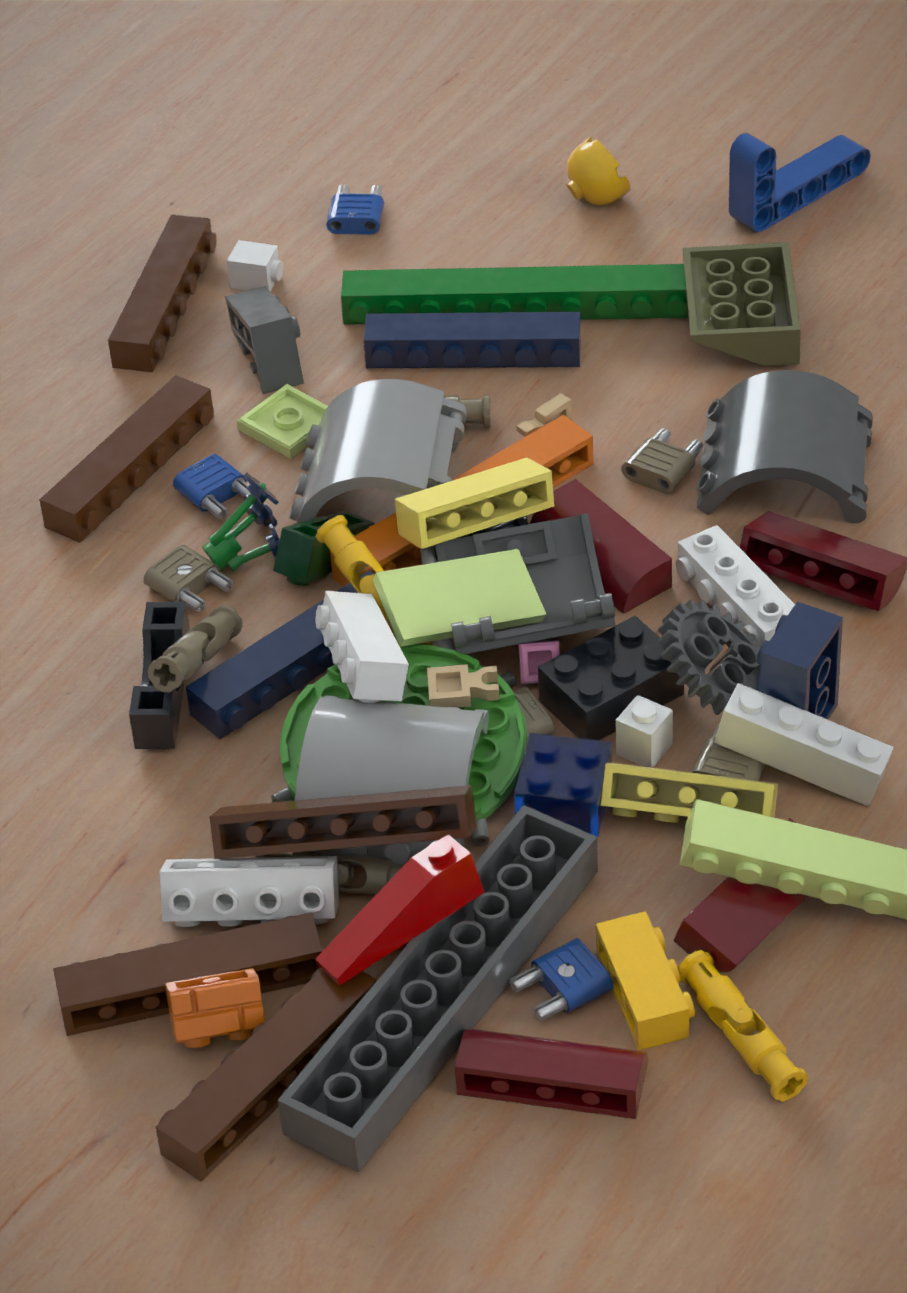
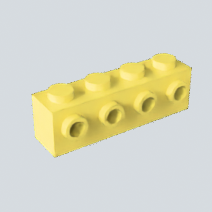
M523 458L396 498L395 508L398 535L415 546L424 549L554 507L552 471L529 458Z
M606 763L601 806L613 807V815L637 817L639 810L654 812L653 820L679 823V816L689 817L696 799L774 818L778 784L619 763Z

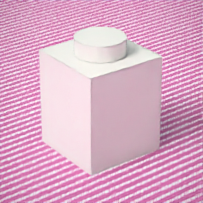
M238 240L227 259L230 288L248 291L266 286L271 292L276 281H280L282 278L283 262L279 260L278 246Z
M637 695L616 719V755L641 766L653 768L673 745L672 709Z

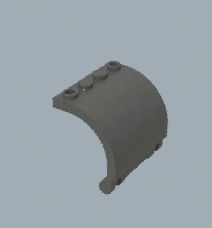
M781 370L766 372L745 379L731 388L721 399L716 398L707 409V429L703 435V441L705 442L704 453L700 459V466H702L701 476L697 484V490L699 491L697 508L709 515L731 493L747 484L766 479H789L812 485L838 500L844 518L848 522L860 523L864 521L867 515V505L865 502L868 499V487L864 484L866 448L870 446L872 440V431L870 430L873 424L872 413L858 404L859 396L833 380L814 373Z
M588 513L476 534L435 545L438 562L519 549L546 612L542 622L498 630L493 629L491 616L479 618V622L464 625L463 621L451 623L455 651L471 654L615 626L613 600L611 593L605 594Z

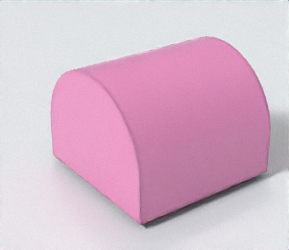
M558 640L518 644L521 684L538 683V666L560 655Z

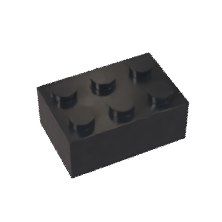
M637 616L621 622L538 666L539 701L587 747L616 732V719L637 695L664 706L684 695V685L676 684L679 679L677 673L668 672L667 668L672 663L660 655L666 649L657 643L660 637Z

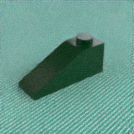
M343 510L283 527L273 571L287 576L288 582L300 586L309 585V582L325 578L332 571L330 549L325 543H320L316 539L317 530L325 522L338 515H343L348 521L347 528L353 536L374 525L375 522Z

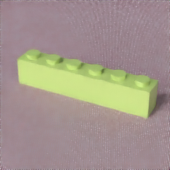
M696 799L686 821L680 865L693 868L700 873H715L736 878L738 881L746 884L757 883L778 888L787 894L799 893L819 898L829 904L849 905L864 909L871 914H886L907 920L906 849Z

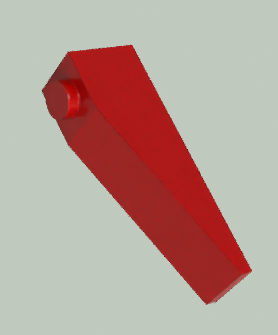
M446 835L414 855L315 959L317 965L340 986L484 894L485 891L471 853L450 835Z

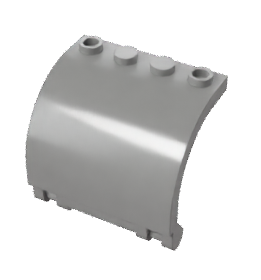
M400 379L372 380L345 390L328 405L319 426L314 424L311 426L306 445L312 448L306 449L300 467L301 470L306 471V474L301 472L295 494L300 495V498L295 497L289 519L294 520V524L315 519L320 508L330 499L356 489H384L408 495L453 481L447 476L452 443H457L463 438V424L467 417L466 406L444 398V391Z
M326 695L325 697H320L312 711L304 736L297 775L295 801L467 786L480 734L486 735L488 731L489 711L481 709L471 711L461 710L459 707H437L382 701L370 704L357 699H341L338 696ZM464 838L454 839L464 847ZM437 840L316 850L314 852L323 856L342 854L392 859L393 863L406 864L414 855L426 849ZM351 862L352 865H360L357 862Z

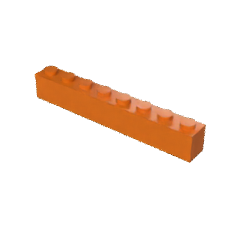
M562 415L452 480L523 458H529L552 471L554 488L594 464L593 435L565 415ZM396 512L354 536L357 541L361 540L364 542L384 571L422 565L420 548L398 535ZM330 551L333 579L344 587L350 582L334 563L335 556ZM369 565V566H367V567L364 569V571L362 572V575L365 574L366 572H368L369 570H370L372 573H376V572H375L374 569Z

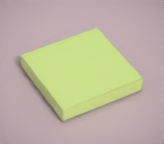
M286 384L239 418L237 426L238 430L292 459L308 447L306 441L312 424L319 426L324 411L328 406Z

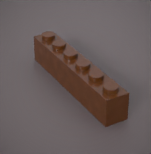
M170 215L108 339L112 368L153 372L159 359L164 358L166 344L169 338L175 335L177 321L180 315L183 316L186 312L187 300L190 294L193 295L195 293L198 277L205 272L207 259L210 253H214L216 249L217 238L216 234L212 233L210 218Z
M175 375L39 499L44 527L79 543L92 531L96 530L100 523L115 509H118L132 493L143 486L145 481L160 467L164 466L196 433L210 423L212 418H214L211 389Z
M472 785L229 806L219 808L209 817L215 859L440 840L446 835H450L453 839L468 838L477 828Z
M311 912L214 934H205L177 942L159 944L154 947L126 953H117L112 956L89 961L76 962L53 968L66 1035L70 1036L169 1014L165 983L253 968L259 978L261 994L307 984L315 971L320 968L315 959L323 950Z
M321 968L316 970L310 981L299 992L289 996L282 1004L281 1009L266 1023L259 1024L245 1043L236 1051L227 1054L221 1065L209 1077L199 1081L193 1087L190 1094L175 1109L167 1111L162 1116L159 1124L156 1126L160 1154L202 1182L279 1107L278 1099L377 982V979L362 971L339 986Z

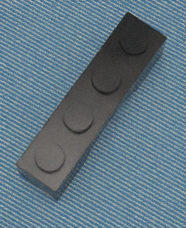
M146 602L142 628L141 686H133L129 711L135 749H175L185 680L172 692H162L156 689L149 680L148 668L154 660L163 656V653L190 630L186 602Z

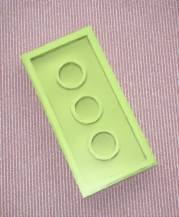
M519 549L376 572L373 578L374 585L400 647L453 638L451 623L463 621V624L467 625L479 622V618L491 616L493 629L498 630L542 622L546 616L544 607Z

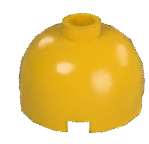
M588 137L579 144L567 161V175L570 180L567 188L578 201L584 198L590 204L599 206L609 205L627 194L631 186L626 175L622 178L618 176L616 168L620 165L597 139L592 142V137Z

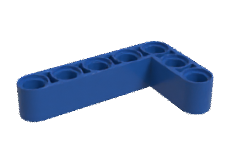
M743 133L734 140L730 148L729 214L732 218L755 232H762L862 174L870 163L871 152L848 137L839 135L776 170V150L751 134Z

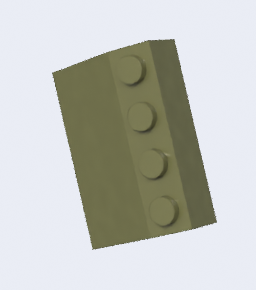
M789 242L683 248L692 342L763 366L800 364V322Z

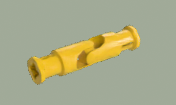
M338 515L328 520L317 530L316 539L320 543L327 545L335 556L334 563L358 593L373 595L395 636L373 582L376 573L361 579L362 572L367 566L370 565L375 572L384 571L364 542L356 540L347 528L348 521L343 515ZM432 641L420 644L431 645Z
M699 950L688 955L678 966L680 981L689 984L697 994L698 1004L714 1023L723 1030L726 1038L753 1073L762 1075L770 1085V1092L775 1100L784 1102L797 1096L807 1085L809 1078L803 1068L796 1067L786 1055L787 1050L784 1044L758 1013L746 1004L742 993L731 979L717 971L713 966V957L708 952Z

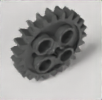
M689 600L685 605L681 602L662 620L663 625L658 628V632L662 637L657 643L666 649L660 655L662 658L671 661L672 664L667 670L679 675V679L676 682L677 685H687L689 688L688 697L691 698L695 695L700 697L701 707L705 708L708 704H711L715 715H719L725 709L738 683L756 690L761 667L760 664H757V654L760 646L753 644L754 634H745L743 632L744 623L742 621L737 624L732 622V615L729 611L723 616L720 614L716 604L709 609L703 600L697 605L693 600ZM726 643L728 647L727 650L712 665V667L710 668V672L706 675L705 669L722 651V646Z

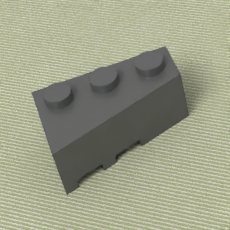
M266 286L225 296L231 329L243 354L251 353L255 361L250 363V368L253 374L258 373L262 393L277 391L286 384L292 387L304 384L296 338L300 337L299 324L295 316L291 317L287 306L281 305L279 297L273 296Z

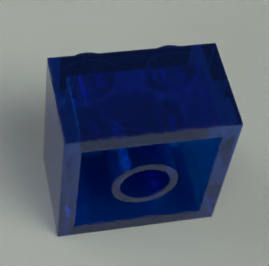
M530 733L514 792L515 815L525 805L599 837L606 806H601L605 764L612 763V742Z

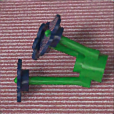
M248 473L244 476L250 483L246 489L251 494L244 496L245 501L222 527L208 538L210 541L202 546L204 552L214 564L218 565L220 571L227 566L234 571L243 563L271 551L274 558L277 555L280 539L275 527L278 525V522L272 515L271 508L264 504V502L269 499L277 505L279 501L266 488L264 483L259 482ZM247 512L248 516L242 522H240L233 530H231V528L238 522V520ZM253 522L270 527L272 534L266 536L268 544L238 556L237 553L242 550V547L235 539Z

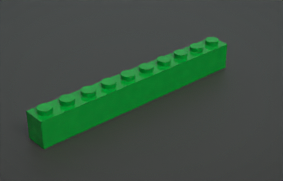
M684 264L343 270L341 305L343 324H365L366 314L580 312V320L689 318Z

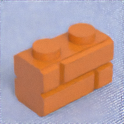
M253 968L165 983L171 1030L177 1044L184 1042L187 1048H198L209 1045L212 1037L228 1035L230 1040H244L251 1037L259 1024L265 1023L260 982Z

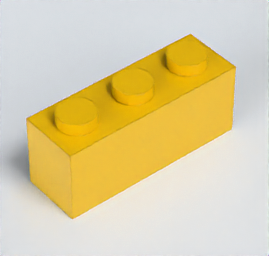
M646 911L596 923V952L601 964L606 968L613 980V993L638 1051L689 1038V1019L695 1017L694 1005L689 992H682L679 987L680 975L676 962L673 958L667 960L664 953L666 946L663 933L659 926L653 928Z

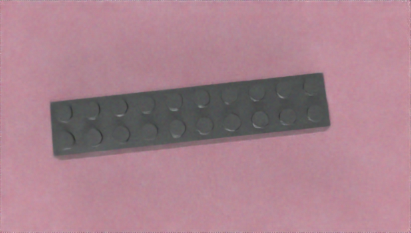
M523 805L475 863L485 893L413 938L278 1099L283 1135L359 1173L460 1046L465 1030L467 1028L473 1029L507 987L510 978L518 973L598 872L597 837Z

